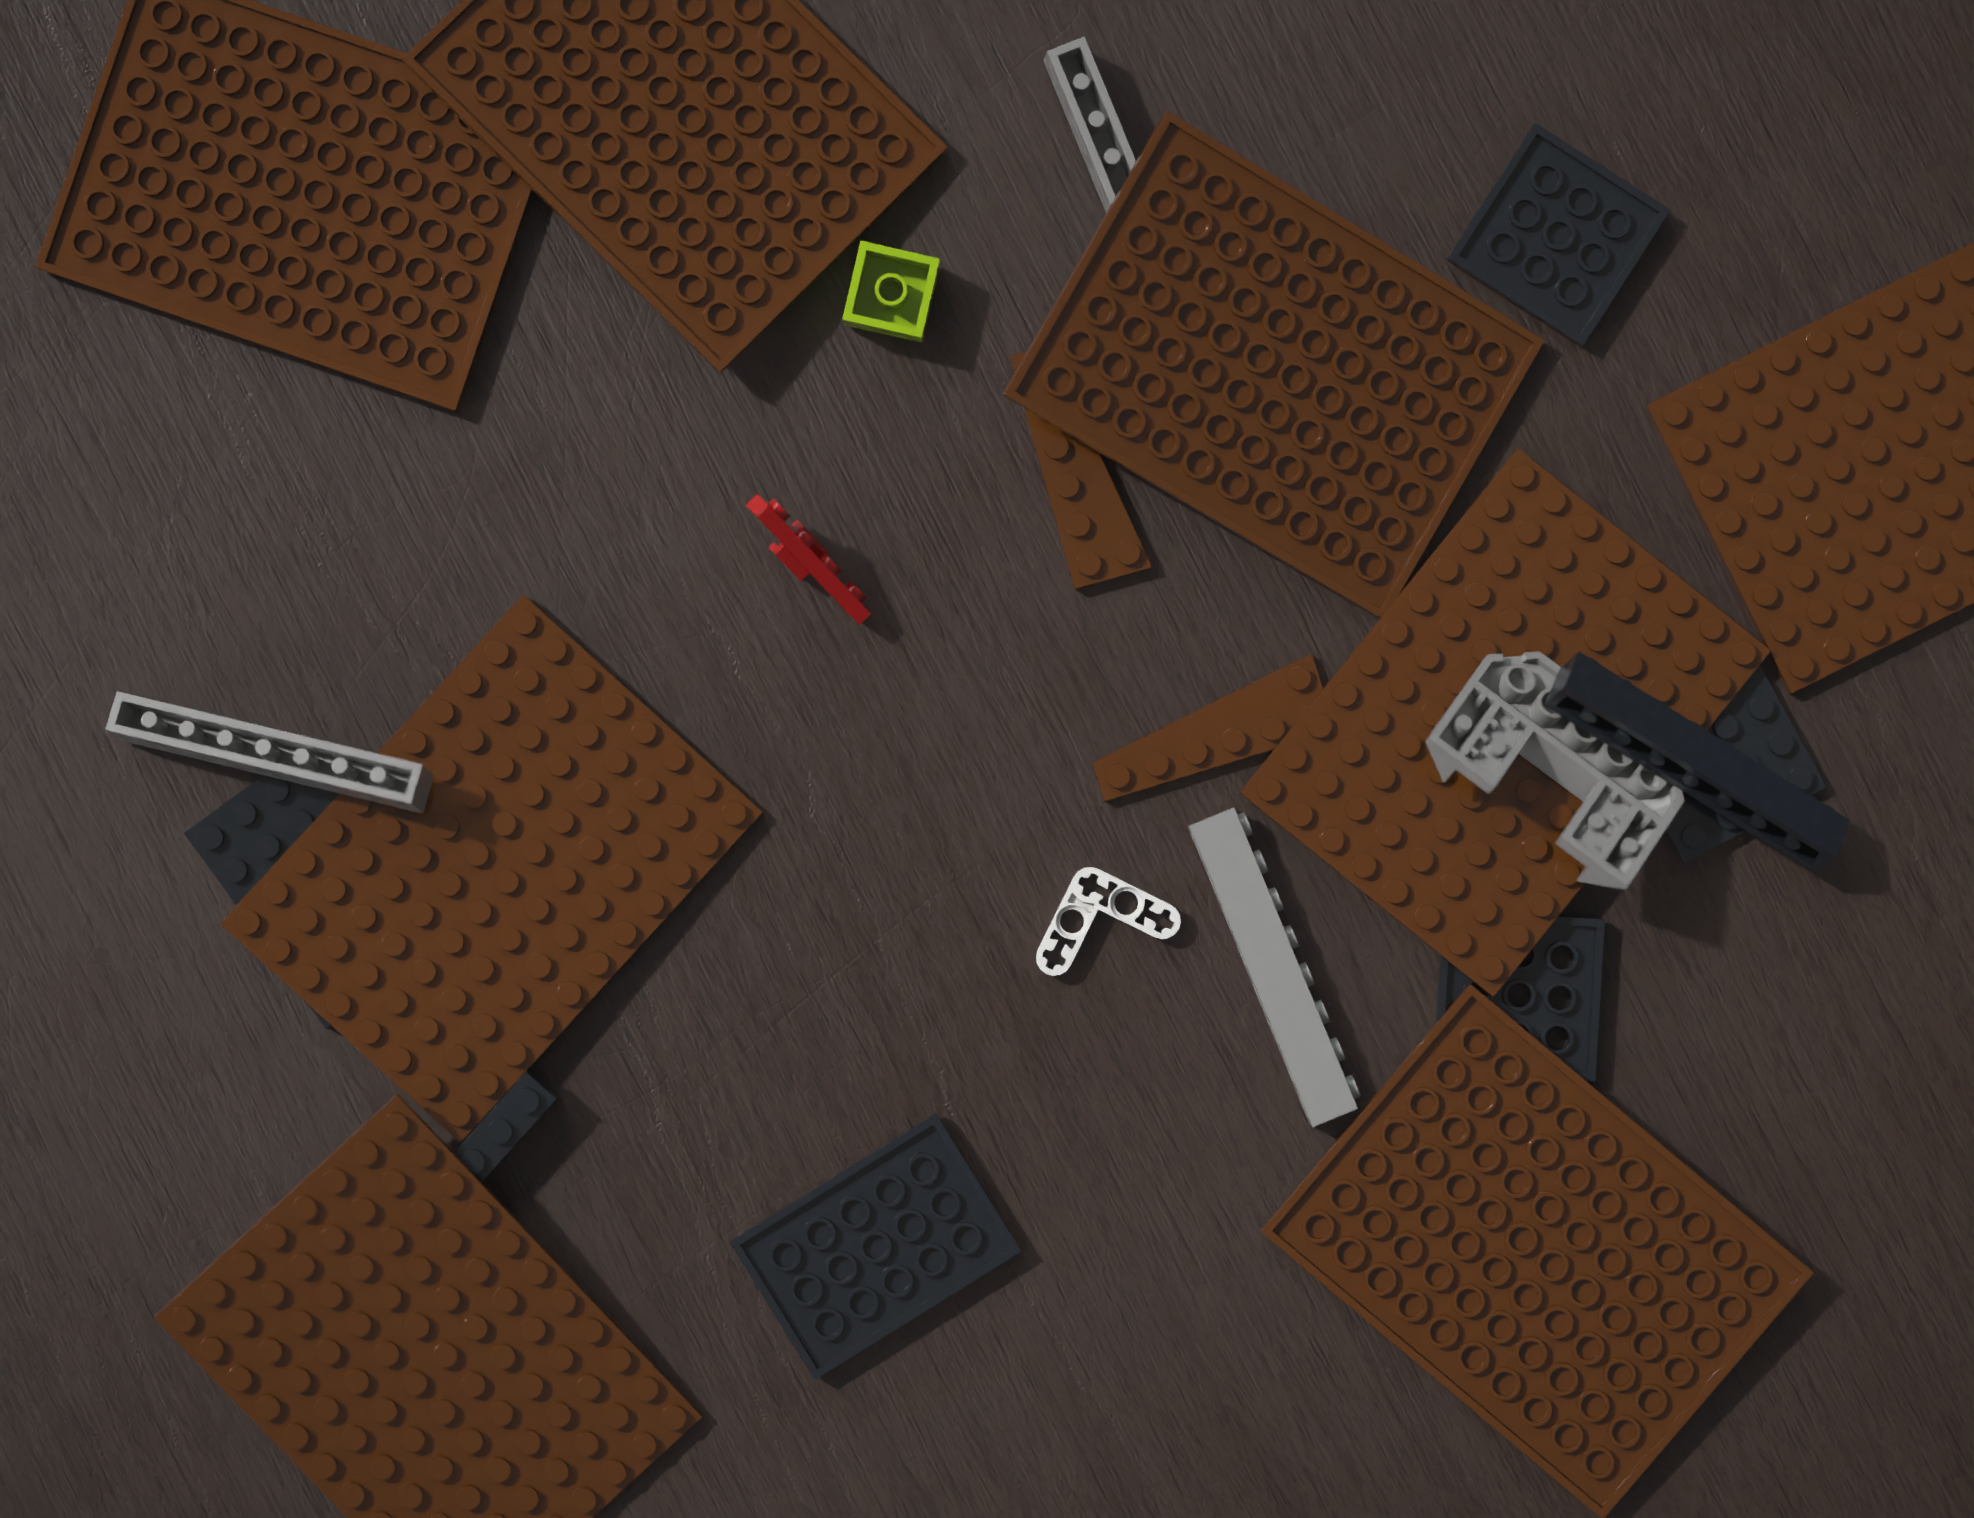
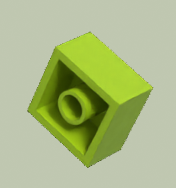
M860 241L842 319L843 324L922 343L940 268V259Z

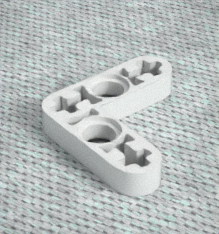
M1094 867L1082 868L1074 875L1038 947L1036 961L1040 970L1045 974L1056 976L1066 972L1071 966L1098 910L1159 939H1167L1176 934L1181 924L1180 914L1172 905ZM1091 873L1098 876L1096 883L1108 889L1109 881L1117 884V887L1109 895L1107 907L1099 904V901L1104 896L1096 892H1091L1088 897L1081 894L1083 887L1078 884L1081 877L1089 878ZM1122 891L1132 892L1138 900L1137 909L1128 915L1120 914L1114 905L1115 897ZM1145 899L1153 902V905L1148 910L1157 914H1161L1164 909L1170 912L1169 919L1174 922L1171 929L1164 927L1161 933L1154 930L1156 923L1147 917H1144L1143 925L1135 922V919L1143 911ZM1067 910H1077L1083 916V927L1076 933H1068L1061 927V916ZM1056 930L1062 937L1076 940V943L1072 949L1065 944L1061 951V956L1066 959L1063 966L1056 964L1053 969L1046 967L1047 959L1042 955L1046 949L1052 951L1055 948L1058 940L1050 939V936Z

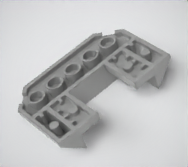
M1540 651L1524 652L1522 656L1503 657V654H1487L1425 741L1443 783L1456 769L1489 794L1517 754L1521 755L1583 801L1555 843L1585 865L1576 881L1626 889L1684 803L1682 790L1546 707V700L1561 667Z

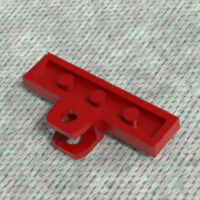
M757 494L746 504L749 510L781 542L779 546L773 542L768 548L800 581L810 573L859 625L871 615L861 604L867 597L851 581L844 585L836 577L841 570L828 557L830 553L802 523L796 520L792 524V527L795 529L793 531L785 523L790 515L774 499L767 504Z

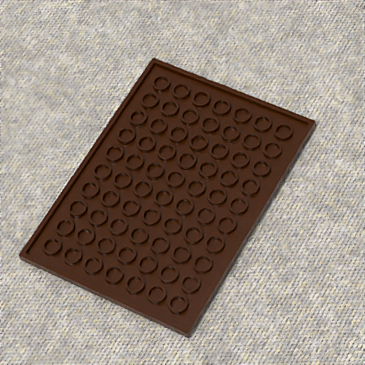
M127 0L35 268L457 412L533 190L403 63L402 58L407 54L405 52L253 0Z
M462 0L402 58L403 63L719 374L757 339L948 148L799 0Z
M1166 111L1002 395L1380 619L1399 596L1545 340L1194 126Z
M1974 242L1645 406L1763 644L1771 650L1769 656L1788 694H1792L1974 603Z
M1519 448L1239 792L1240 795L1491 997L1495 996L1584 885V882L1576 880L1585 868V865L1555 844L1583 801L1521 755L1517 754L1489 794L1456 769L1443 783L1425 741L1487 654H1503V657L1522 656L1524 652L1540 651L1562 667L1580 651L1586 656L1595 659L1599 664L1621 678L1629 680L1634 686L1653 698L1664 702L1682 716L1696 722L1707 731L1771 651Z
M525 595L519 598L377 752V754L422 764L434 774L423 814L339 794L220 923L221 926L460 1143L763 813Z
M1470 983L1261 1229V1232L1600 1518H1605L1814 1274L1811 1269Z
M398 1093L154 1316V1319L347 1518H593L702 1418V1413L482 1181L472 1173Z

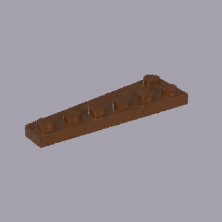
M1027 351L1010 356L1014 373ZM1024 408L1074 590L1151 569L1149 558L1099 452Z
M1307 655L1093 762L1092 765L1104 802L1275 749L1323 690L1313 655Z

